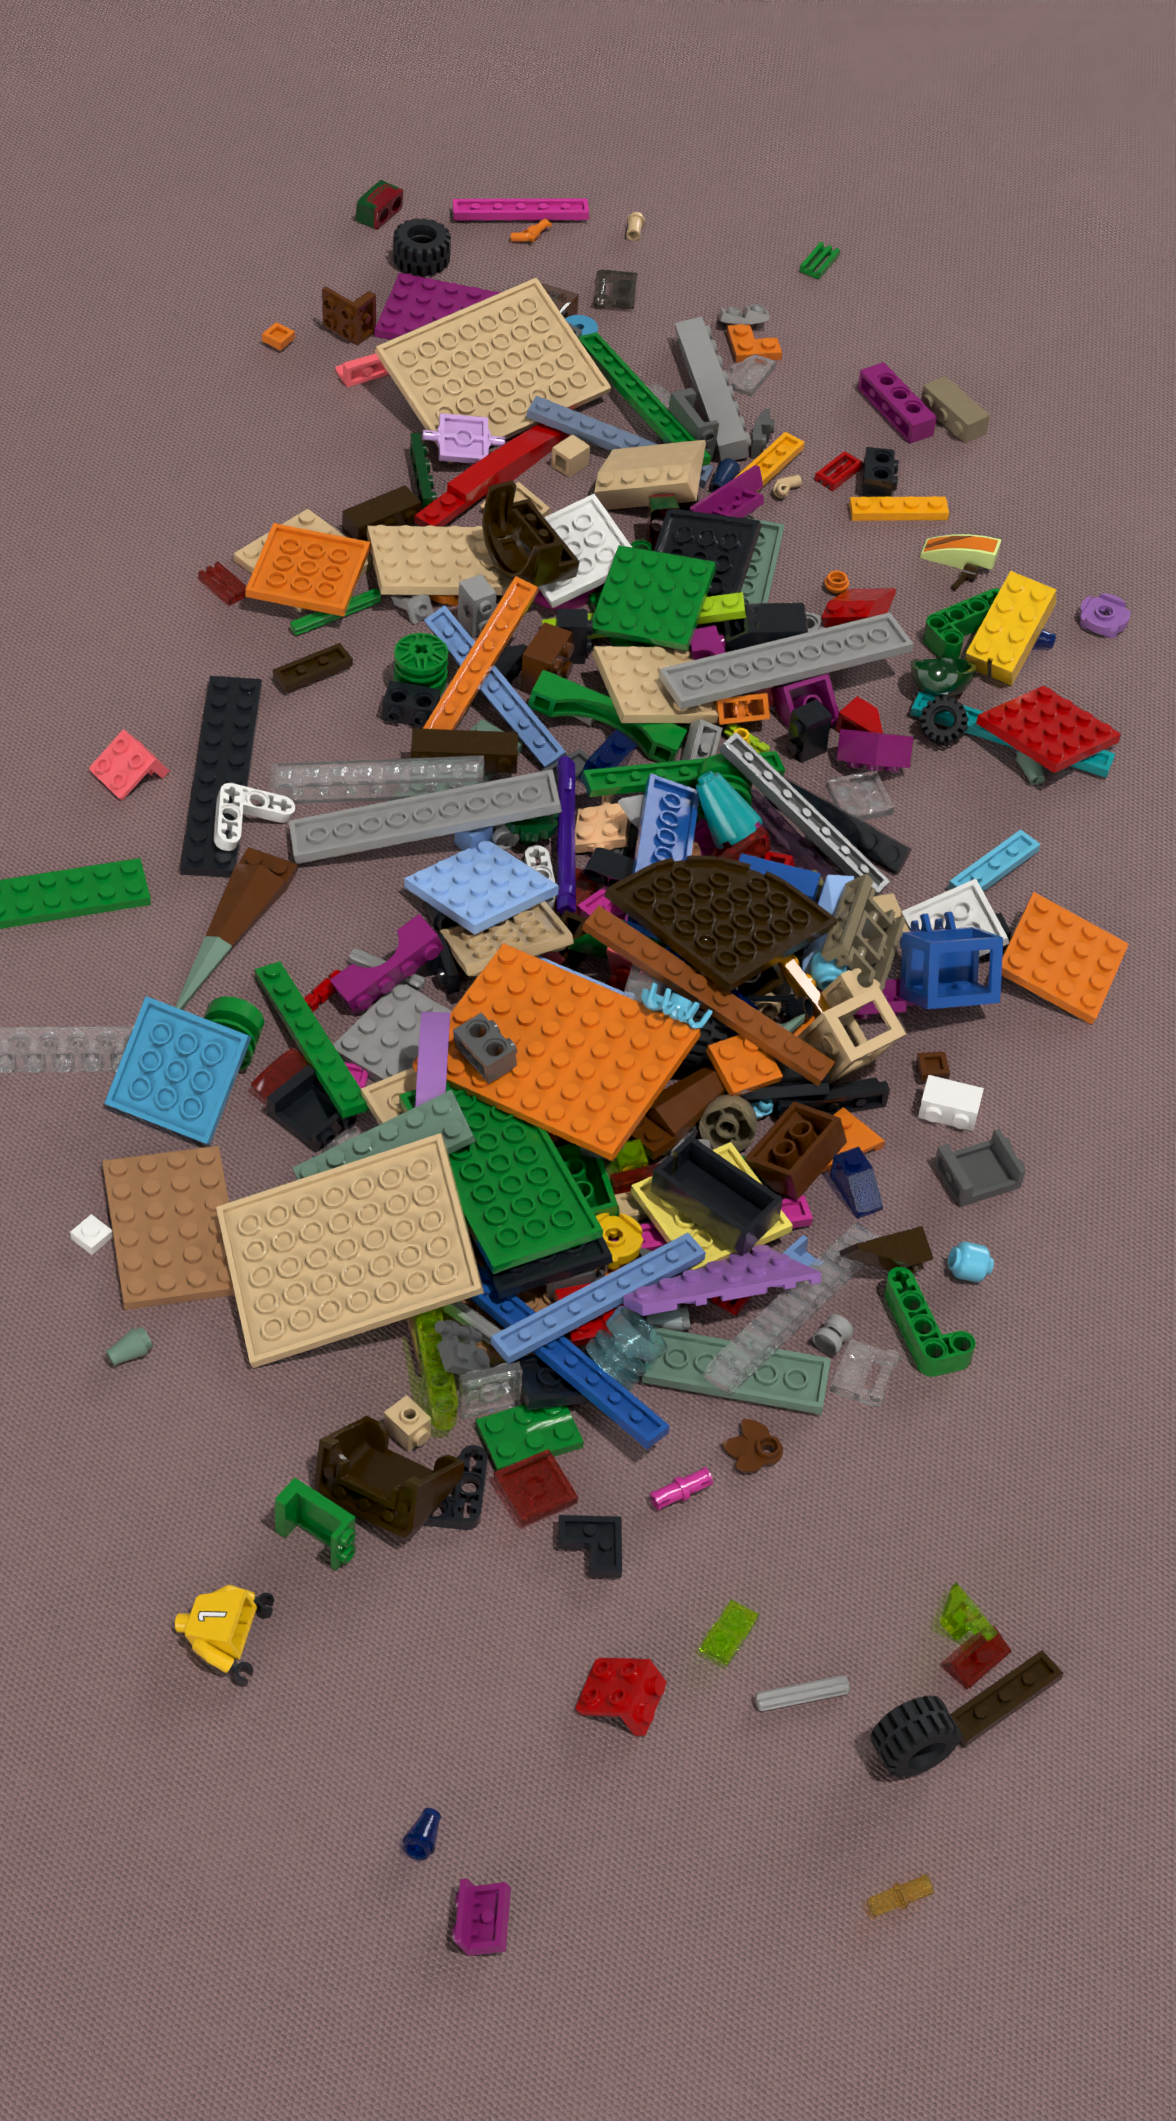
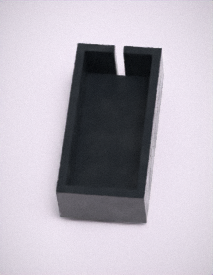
M691 1135L674 1150L673 1156L669 1154L653 1170L651 1192L741 1255H744L780 1219L783 1198Z

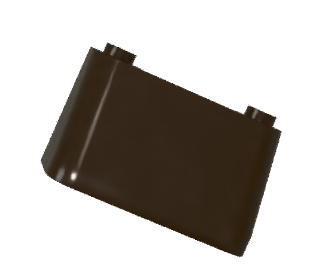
M368 1416L319 1439L315 1473L316 1491L344 1510L400 1537H408L415 1533L456 1487L463 1476L464 1461L454 1456L443 1455L439 1457L435 1462L434 1470L389 1450V1434L382 1423Z

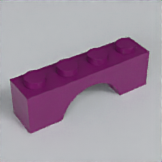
M420 914L397 930L398 946L388 961L371 968L351 964L330 980L337 994L355 1015L369 1008L375 1000L383 994L389 993L395 985L406 977L413 975L419 967L427 961L436 958L444 950L438 935Z

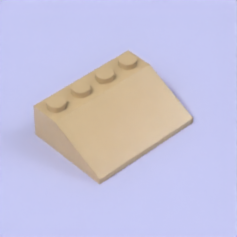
M705 440L613 449L598 472L594 492L606 510L648 506L649 495L674 494L677 503L696 501L706 442Z

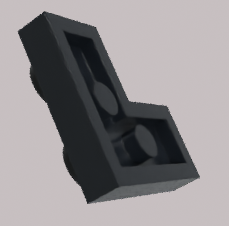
M559 1515L558 1549H590V1577L622 1578L621 1516Z

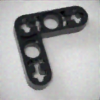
M469 1445L461 1451L459 1459L464 1461L462 1479L456 1485L455 1496H447L439 1505L444 1509V1513L440 1516H430L422 1526L471 1530L478 1526L481 1520L488 1457L485 1449L477 1445ZM471 1457L477 1458L475 1472L469 1471ZM466 1482H473L478 1485L479 1489L476 1492L468 1493L462 1489V1485ZM465 1503H471L469 1518L463 1517Z

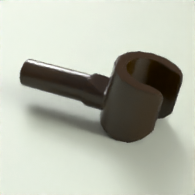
M966 563L962 574L951 586V589L955 591L967 578L975 581L978 576L979 566Z

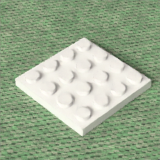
M595 494L544 517L578 558L580 563L576 577L538 588L550 606L554 608L604 584L618 545L632 547ZM507 535L506 538H510L515 535ZM520 539L525 551L530 556L531 550L526 546L523 540Z

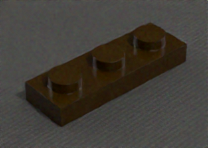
M338 643L273 669V678L284 692L287 693L353 666V658Z

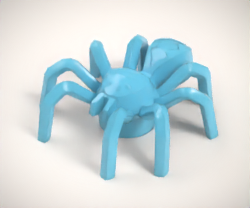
M654 982L650 991L644 988L642 990L641 999L646 1008L652 1011L662 1010L665 1015H669L672 1019L688 1023L692 1029L703 1028L712 1015L713 1011L708 1009L700 1022L695 1023L692 1018L699 1009V1003L694 1002L693 1004L692 1001L675 993L671 995V990L666 988L664 997L656 994L658 984Z

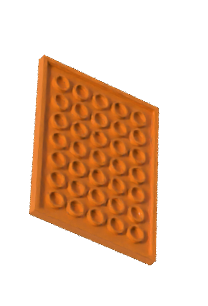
M503 943L450 1013L446 1082L450 1084L451 1088L464 1090L469 1096L474 1095L476 1099L486 1104L494 1105L497 1109L513 1114V1116L613 1161L701 1036L700 1029H692L686 1022L672 1019L669 1015H665L660 1011H652L640 1002ZM480 1013L489 1021L493 1020L499 1027L505 1039L510 1038L518 1051L516 1053L517 1066L490 1084L455 1048L453 1035L455 1028ZM418 1057L412 1063L413 1070L416 1072L418 1067Z

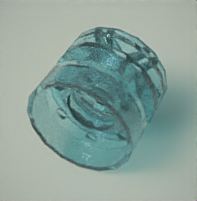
M619 1306L606 1321V1325L611 1333L605 1330H598L595 1334L596 1339H590L586 1344V1350L592 1359L611 1377L623 1385L634 1387L639 1382L638 1376H644L647 1372L643 1361L650 1364L655 1363L666 1351L667 1344L662 1336L640 1315L624 1306Z

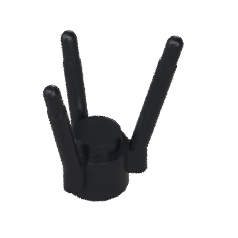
M797 995L742 996L744 1001L788 1002L785 1004V1007L780 1008L779 1013H785L788 1019H794L802 1014H805V1019L812 1018L813 1004L808 996L798 998Z

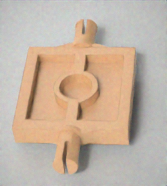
M612 795L602 796L600 806L578 809L575 828L576 853L593 852L597 847L611 850L628 846L631 821L619 803L612 804Z

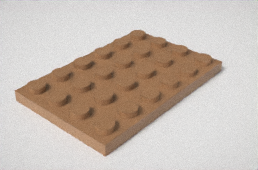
M219 1146L103 1160V1172L124 1310L235 1295L216 1209L217 1206L229 1203Z

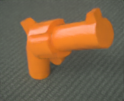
M542 219L536 225H532L522 232L511 233V242H534L543 230L552 226V223L547 219Z

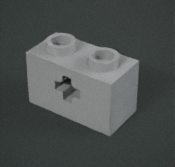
M482 574L459 582L458 620L469 635L474 638L481 634L496 609V592Z

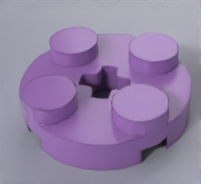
M1101 593L1099 597L1092 598L1091 595L1085 598L1081 604L1079 612L1080 626L1094 633L1104 635L1107 638H1115L1119 632H1122L1128 626L1131 613L1130 610L1128 611L1125 608L1126 603L1115 595Z

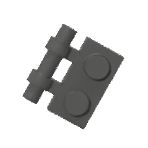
M452 1320L438 1321L435 1324V1331L441 1333L443 1340L437 1346L446 1372L485 1381L493 1376L487 1353L484 1349L476 1346V1343H480L483 1337L480 1331H477L475 1327L470 1325L459 1326L456 1321Z

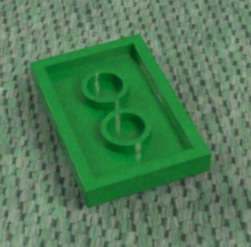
M526 1404L475 1419V1427L497 1475L581 1449L584 1445L582 1436L567 1405L528 1410Z

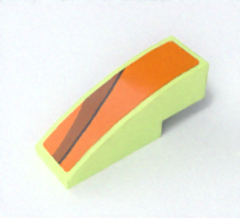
M953 534L928 538L920 558L963 569L966 563L993 570L999 554L1001 539L971 534Z

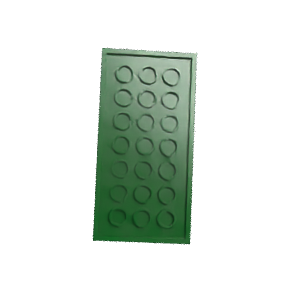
M446 1082V1092L452 1090L476 1140L448 1156L467 1228L492 1274L603 1237V1228L546 1130L513 1116V1114L497 1109L494 1105L486 1104L476 1099L474 1095L469 1096L464 1090L451 1088L450 1084ZM416 1089L399 1094V1103L404 1112L415 1108Z

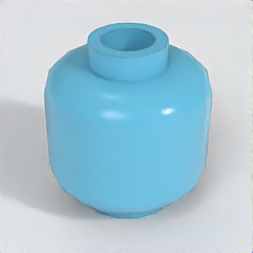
M821 949L810 959V972L817 987L825 990L840 974L846 972L847 968L846 965L838 968L835 964L837 959L827 962L821 956Z
M960 1242L950 1250L948 1268L957 1279L981 1282L993 1270L994 1260L990 1257V1252L984 1245Z

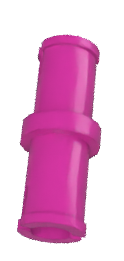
M706 1467L684 1478L678 1476L673 1479V1483L650 1492L651 1502L655 1509L659 1511L680 1499L686 1501L690 1499L691 1494L712 1486L714 1483L711 1479L713 1478Z

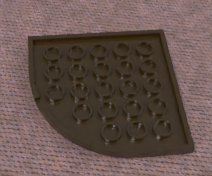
M690 855L687 856L686 860L674 861L672 858L652 863L608 887L604 896L727 993L828 933L838 921L837 918L782 878L768 871L764 875L750 869L751 864L715 856Z

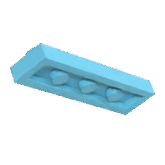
M1020 829L951 879L948 888L951 890L976 879L984 892L1039 851L1040 843Z

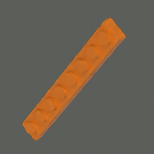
M515 576L423 729H456L539 592L537 586Z

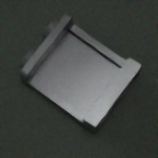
M693 388L671 392L668 410L696 440H705V450L710 454L712 461L719 423L717 420L704 422L694 410L697 393Z
M1000 1129L993 1131L991 1140L954 1152L949 1144L939 1146L934 1161L936 1169L959 1207L1021 1188L1026 1173L1023 1161L1017 1158L1012 1150L1010 1140L1004 1137Z

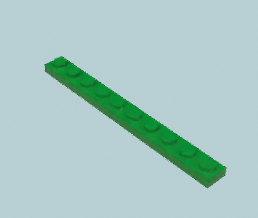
M597 332L580 337L579 341L604 377L665 444L697 441ZM706 450L704 451L702 466L710 465L711 456Z

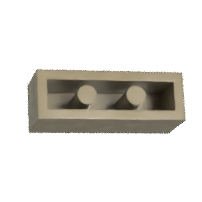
M943 376L923 385L921 401L935 414L938 421L945 425L961 441L967 443L987 434L990 415L950 379Z

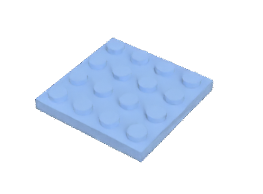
M482 841L478 844V847L468 848L404 878V887L474 935L558 895V885L491 841Z

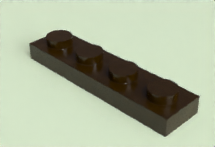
M1043 1650L1035 1654L951 1713L952 1718L962 1733L961 1742L966 1747L1060 1681L1064 1673Z

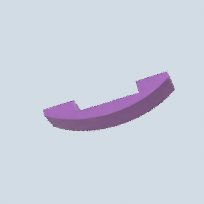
M421 1012L415 1107L446 1092L450 1013Z

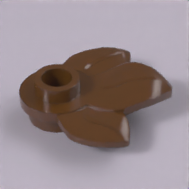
M742 1419V1436L733 1437L722 1442L724 1451L733 1459H738L736 1470L751 1473L759 1471L764 1465L776 1464L783 1456V1446L779 1439L770 1435L765 1425L751 1419ZM764 1450H769L772 1453H766Z

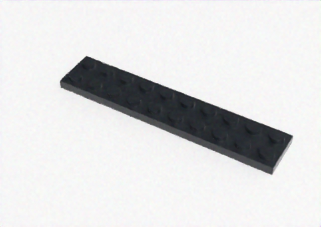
M210 676L182 855L181 875L230 878L235 865L238 863L241 837L236 848L231 851L222 850L214 843L216 802L221 787L226 783L248 787L262 691V679ZM229 795L228 803H232L233 799L231 798V795ZM223 813L227 820H235L231 814ZM244 814L242 815V827H243ZM226 830V831H225V835H226V838H227V839H229L228 836H229V831H230V830Z

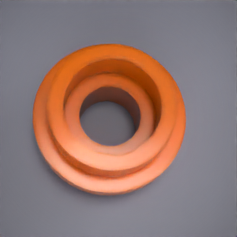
M835 570L826 576L824 586L830 592L842 593L849 588V580L844 572Z

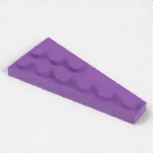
M756 1245L744 1255L733 1253L729 1258L708 1262L704 1267L686 1270L679 1276L661 1279L659 1283L648 1287H639L634 1292L623 1295L624 1307L645 1316L677 1310L680 1303H694L696 1306L707 1304V1298L720 1296L722 1301L765 1294L768 1292V1287H783L785 1290L796 1288V1282L808 1280L811 1285L821 1283V1272L789 1258L786 1254L778 1253L767 1245Z

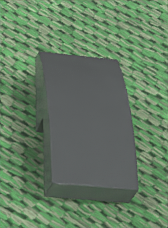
M764 409L755 423L751 458L756 459L761 454V449H765L766 443H769L770 433H774L775 420L770 419V409Z

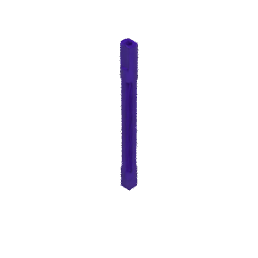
M568 756L560 757L557 761V791L562 810L557 820V910L562 915L565 910L571 913L576 912L575 763Z

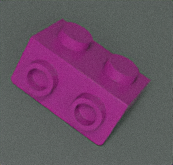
M468 1878L460 1879L459 1891L455 1897L457 1919L453 1925L452 1934L455 1943L468 1956L506 1952L511 1887L506 1882L474 1886Z

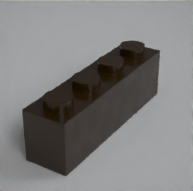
M412 728L411 770L517 774L518 732Z

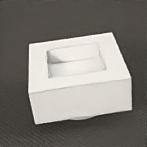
M91 1214L70 1232L71 1240L93 1255L113 1238V1231Z

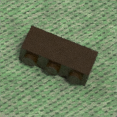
M404 485L343 510L342 530L350 538L368 541L367 526L415 524V515L421 511V501Z

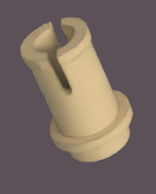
M633 212L627 218L628 230L626 237L631 241H637L640 239L641 228L645 224V219L640 212Z

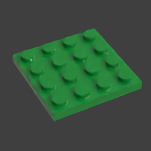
M618 545L592 618V634L688 651L716 570V563L708 560Z

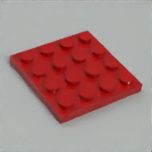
M1041 686L978 714L976 724L1053 773L1119 743L1121 733L1114 730L1109 724L1101 722L1093 717L1091 713L1083 711L1070 700L1062 698L1054 693L1051 688Z

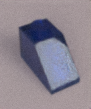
M860 1147L834 1155L830 1178L856 1218L859 1219L883 1210L873 1167Z

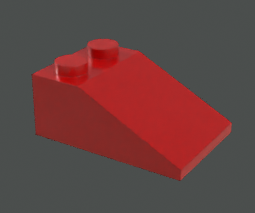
M896 588L846 590L828 601L821 617L824 627H833L888 613L896 594Z

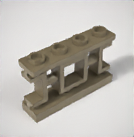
M866 873L845 883L834 915L838 921L828 932L821 956L827 962L837 959L835 964L838 968L847 964L851 970L861 969L862 972L858 974V983L862 987L867 988L870 987L871 981L875 979L880 983L879 988L883 991L906 919L902 915L894 918L895 912L893 909L884 912L873 900L876 891L871 887L873 880ZM861 932H863L864 935L871 941V942H870V945H869V943L861 936Z

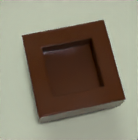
M945 1052L917 1054L916 1062L921 1082H926L928 1075L949 1080L950 1071Z

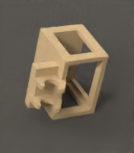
M859 968L840 974L821 992L830 1009L824 1011L797 1036L835 1061L832 1069L829 1071V1084L876 1061L906 1035L880 990V983L873 979L870 987L867 988L862 987L858 983L857 976L862 972ZM873 1001L889 1030L867 1041L853 1015L864 1005ZM844 1027H845L846 1030L848 1031V1033H849L850 1037L852 1038V1040H853L854 1044L856 1045V1047L853 1045V1043H852L851 1039L849 1038L847 1032L845 1031Z

